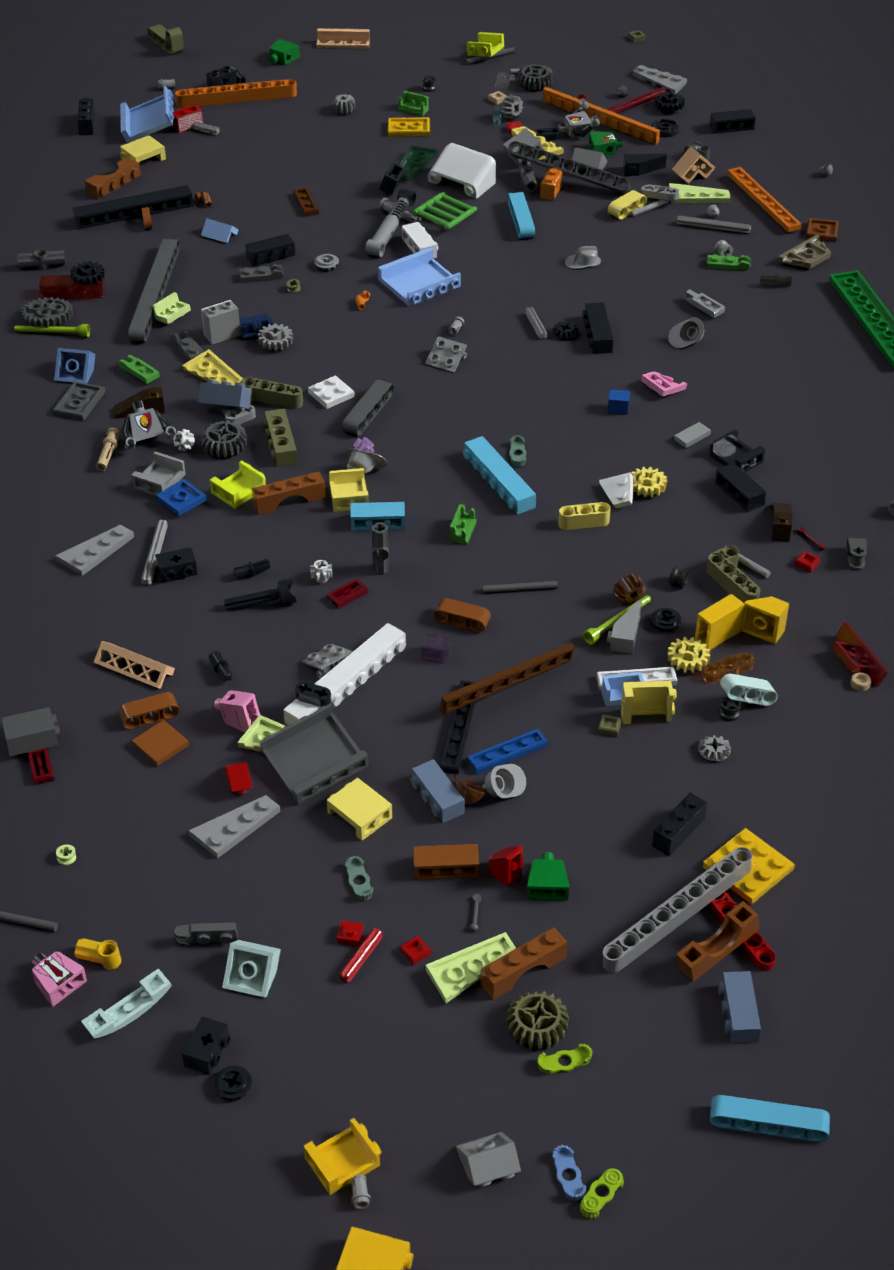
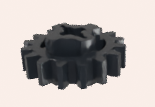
M674 92L661 93L655 97V107L661 109V111L666 110L665 112H674V110L678 112L679 109L682 110L684 107L685 98H682V95L678 96V93L674 94Z
M84 261L83 264L77 263L78 266H73V269L70 270L71 280H73V283H78V285L92 286L93 283L98 284V281H103L102 278H105L104 267H102V264L98 265V262Z

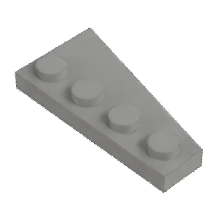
M639 65L633 70L634 77L645 82L651 81L652 85L662 86L665 91L670 90L674 94L687 84V79L682 76L647 68L644 65Z
M122 525L116 526L57 554L56 560L83 576L133 539L134 532Z
M265 795L189 830V834L211 854L219 858L278 814L280 806Z

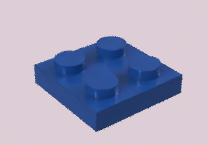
M185 479L156 494L157 501L177 516L183 515L207 500L203 492Z

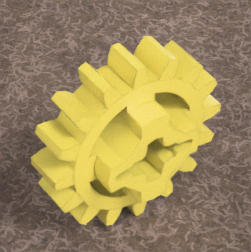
M642 467V470L637 468L636 472H631L633 475V492L637 491L638 496L644 494V497H647V495L653 497L654 494L659 496L660 492H665L667 476H664V472H658V469L652 470V467H649V469Z
M684 637L683 641L676 639V643L672 642L671 646L668 647V661H671V666L677 665L676 670L682 668L685 673L687 670L694 673V669L701 671L702 667H707L710 659V649H706L707 644L701 645L700 639L694 641V637H691L690 640Z

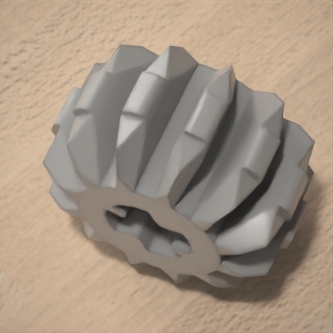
M346 94L336 95L332 101L333 111L341 115L352 113L355 110L354 97Z
M515 95L505 97V101H502L501 113L504 114L505 118L512 120L519 118V114L522 113L521 110L524 108L522 106L523 101Z

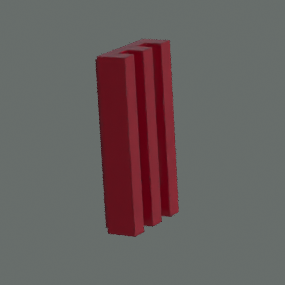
M355 579L328 593L327 599L331 600L333 605L336 604V608L339 609L367 594L368 588L358 579Z
M44 748L27 752L34 785H39L38 782L40 781L43 784L47 783L46 780L49 779L51 782L55 781L48 749ZM42 753L45 754L49 774L44 773L40 755ZM33 755L37 756L40 776L36 775Z

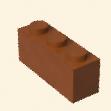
M478 844L413 847L415 880L479 878Z

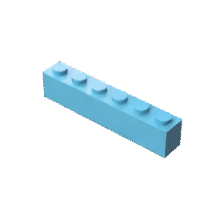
M483 436L464 442L463 455L465 459L469 460L473 468L478 470L482 478L487 480L491 488L496 490L500 498L505 500L510 509H513L518 515L536 508L535 492Z

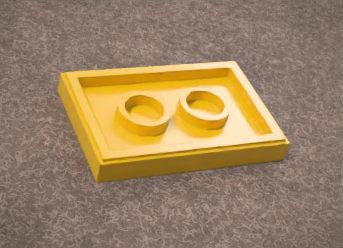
M388 118V137L430 136V118Z

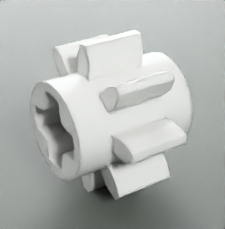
M183 429L182 432L177 431L173 439L174 446L179 447V450L186 451V448L191 449L195 443L194 434L186 429Z
M317 560L314 565H310L311 578H315L319 583L326 582L329 577H332V564L328 565L325 560Z

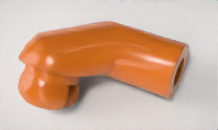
M366 290L357 295L355 299L357 307L361 311L365 309V303L370 297V293Z

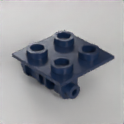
M267 314L239 319L243 338L258 336L259 330H263V327H268V324L273 325L272 318L269 319Z

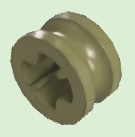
M291 279L287 281L288 292L296 293L301 290L299 280Z

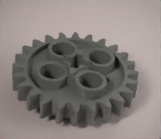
M45 297L44 299L38 298V301L32 300V303L27 302V305H23L20 314L25 324L29 323V326L34 324V327L40 325L42 328L43 326H56L55 324L61 325V322H67L73 316V308L71 303L64 299H53V297L47 299Z

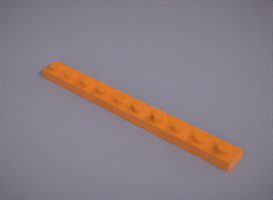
M548 87L543 89V102L571 113L577 108L579 109L580 99ZM588 103V109L582 110L586 112L590 119L597 115L600 124L655 145L659 143V129Z

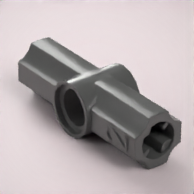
M521 161L517 165L521 184L524 185L528 192H534L537 189L534 169L527 161Z
M38 249L34 253L17 254L19 268L36 267L43 270L51 265L66 264L64 250L47 252L45 249Z
M376 523L371 527L373 572H376L378 575H384L389 571L388 525Z

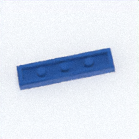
M535 729L467 756V762L476 774H480L548 746V741L539 729Z

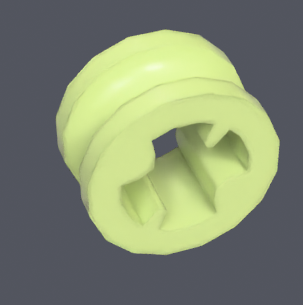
M71 845L60 846L56 850L58 863L65 866L72 864L76 860L75 848Z

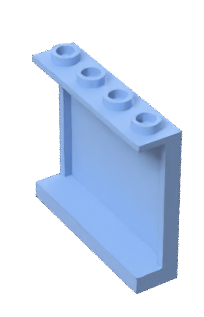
M166 85L164 86V95L131 109L128 108L126 102L120 104L121 133L127 143L173 125V95Z
M431 248L378 267V280L408 306L461 287V273L452 275L433 259V250Z

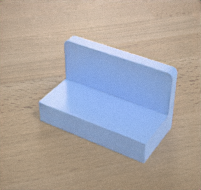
M206 218L201 235L228 243L230 235H237L238 229L232 225Z

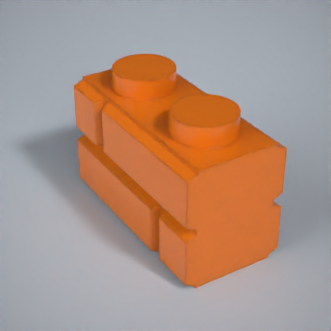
M556 168L548 170L541 182L540 198L552 201L555 199L562 186L563 171Z

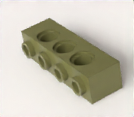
M285 409L265 411V418L262 421L269 449H272V460L276 461L277 467L298 464L297 450Z

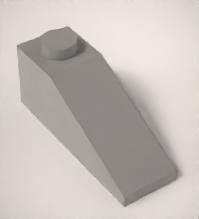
M637 601L614 623L613 630L608 632L607 643H610V651L633 654L642 601Z

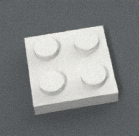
M336 375L308 387V393L326 409L355 397L354 391Z

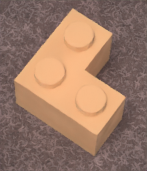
M690 146L672 170L689 184L698 172L704 178H707L716 167Z

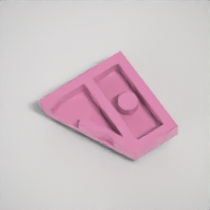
M655 371L643 374L641 377V381L660 396L683 391L687 387V383H674L673 378Z

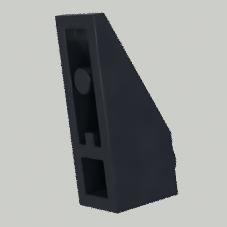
M667 153L624 154V176H639L666 168Z

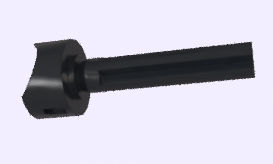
M292 578L279 580L277 589L224 599L225 609L230 610L280 599L283 605L297 603L296 597L290 592L293 585Z

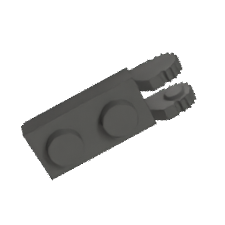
M273 264L271 267L261 266L258 268L240 269L242 283L280 279L284 275L283 267L280 264Z
M186 330L181 331L184 338L182 340L177 333L172 334L177 347L189 361L204 352Z
M235 922L180 925L173 931L176 943L179 946H189L194 942L199 944H207L209 942L230 943L238 940Z

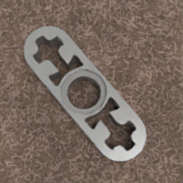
M651 184L644 185L641 188L642 194L649 198L675 201L680 198L679 189Z

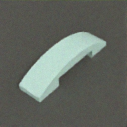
M159 969L139 981L141 987L106 1011L100 1008L81 1021L94 1039L123 1028L144 1014L162 998L172 985Z

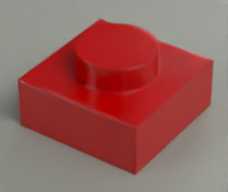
M342 920L337 943L359 946L364 930L363 923Z

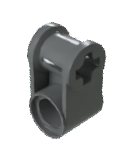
M696 141L692 145L684 147V153L691 146L709 161V146Z
M847 538L846 553L848 555V565L853 570H861L865 567V556L867 554V539Z

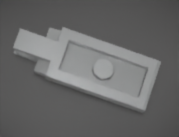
M692 290L686 291L685 300L709 316L715 318L725 312V306L703 293L697 294Z

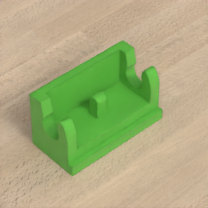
M403 91L402 97L399 96L398 111L424 116L429 111V97Z
M459 504L450 525V542L468 545L477 523L474 508H471L470 514H467L465 506Z

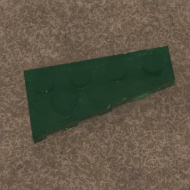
M411 145L400 163V166L406 168L401 181H409L438 155V149Z

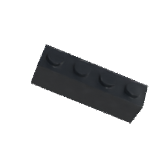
M604 302L585 303V310H582V319L584 320V327L587 329L586 334L587 338H589V348H592L593 354L613 353L614 339Z

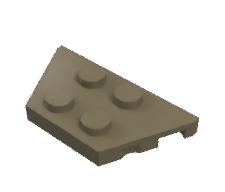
M815 235L779 255L778 262L811 269L830 258L831 251L824 242H820V236Z

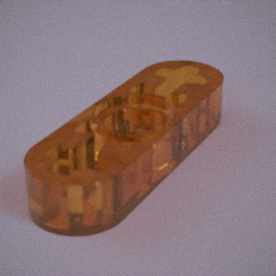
M742 652L704 666L702 677L706 682L715 683L721 681L727 674L738 675L750 671L754 666L755 658L751 653ZM729 665L732 666L733 669H725L724 666Z

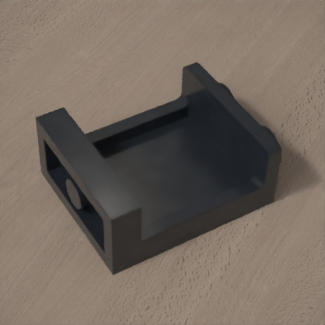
M736 429L711 442L710 456L723 466L735 463L744 472H747L764 462L765 448L762 446L755 449L750 448L737 438L738 431Z

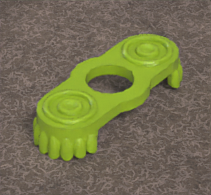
M579 1044L577 1049L561 1050L549 1056L542 1053L538 1057L539 1069L545 1074L560 1071L569 1072L574 1068L587 1065L592 1058V1050L589 1045ZM562 1056H567L571 1059V1064L562 1066L559 1064L558 1059Z
M608 1169L599 1180L592 1183L589 1192L580 1203V1213L586 1219L599 1217L602 1207L613 1199L614 1193L619 1187H623V1175L619 1170ZM598 1186H605L609 1189V1194L606 1197H600L596 1194L595 1189Z

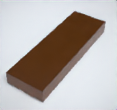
M307 187L293 190V195L304 217L319 214V210Z

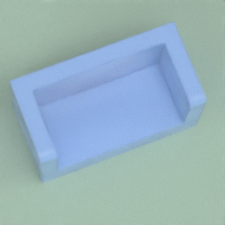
M634 672L603 676L601 693L605 706L621 705L623 682H644L642 673Z

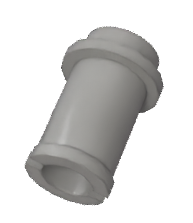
M174 79L158 80V88L163 90L165 85L167 88H175Z
M455 317L452 320V324L448 328L450 335L456 336L460 328L464 327V319L462 317Z
M355 1175L350 1180L353 1192L351 1202L356 1209H365L371 1202V1196L367 1191V1179L364 1175Z

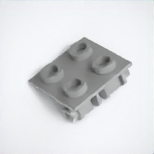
M438 336L425 364L455 373L460 360L465 359L467 356L465 352L467 345Z
M328 644L319 652L309 654L301 662L317 668V676L322 678L353 651L334 644Z

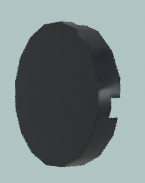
M660 119L658 122L656 120L651 126L660 130V137H672L679 132V124H676L671 119Z

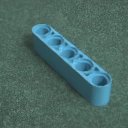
M508 193V205L519 239L535 237V226L524 193Z
M717 1095L711 1100L710 1123L719 1128L824 1142L829 1139L830 1114L822 1109Z

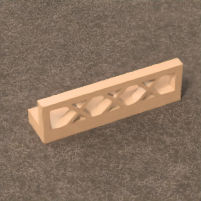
M317 29V48L369 49V29Z
M101 641L94 660L96 664L160 689L166 674L173 675L175 670L173 667L105 641ZM104 651L110 653L111 660L107 662L101 661ZM125 658L128 666L120 669L117 661ZM141 664L144 672L136 675L133 667ZM155 670L160 672L157 683L153 682L150 677V673Z

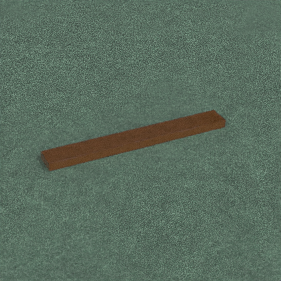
M570 642L441 697L440 711L442 714L449 713L569 662L573 658L575 646Z

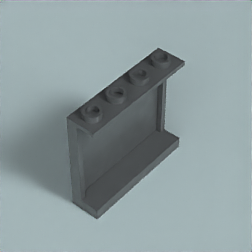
M331 704L320 707L316 712L303 716L299 721L283 727L280 731L268 735L260 741L262 753L298 805L369 767L367 753L364 750L360 751L333 713Z

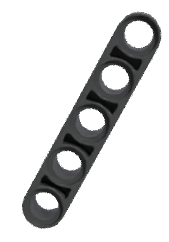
M377 379L346 416L342 424V430L360 436L393 395L394 384Z

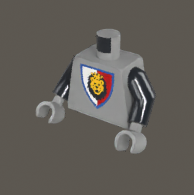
M585 99L579 101V109L577 108L573 114L566 115L564 123L558 125V129L561 132H567L570 138L589 137V132H593V127H597L600 124L597 115L590 119L586 112L582 111L589 107Z
M142 400L132 403L135 413L127 415L122 427L125 449H128V444H132L135 449L136 441L165 434L164 431H166L168 439H170V432L174 433V435L176 434V429L157 410L153 408L145 410Z

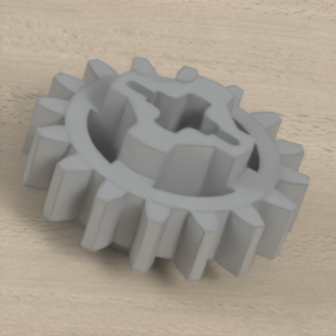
M276 323L272 326L268 324V327H263V330H259L258 334L259 345H263V348L268 347V350L272 348L275 351L279 348L283 350V347L288 348V344H292L293 340L292 329H288V326L283 327V324L279 326Z

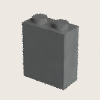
M50 707L2 718L10 756L58 745L57 737H61L56 714H51Z

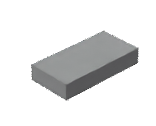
M698 422L674 435V440L687 448L709 436L711 430Z

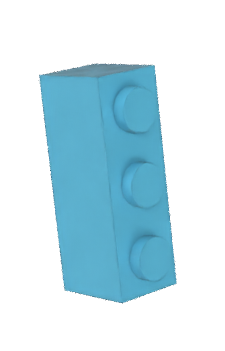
M351 503V531L372 530L371 527L376 523L388 525V530H405V503Z

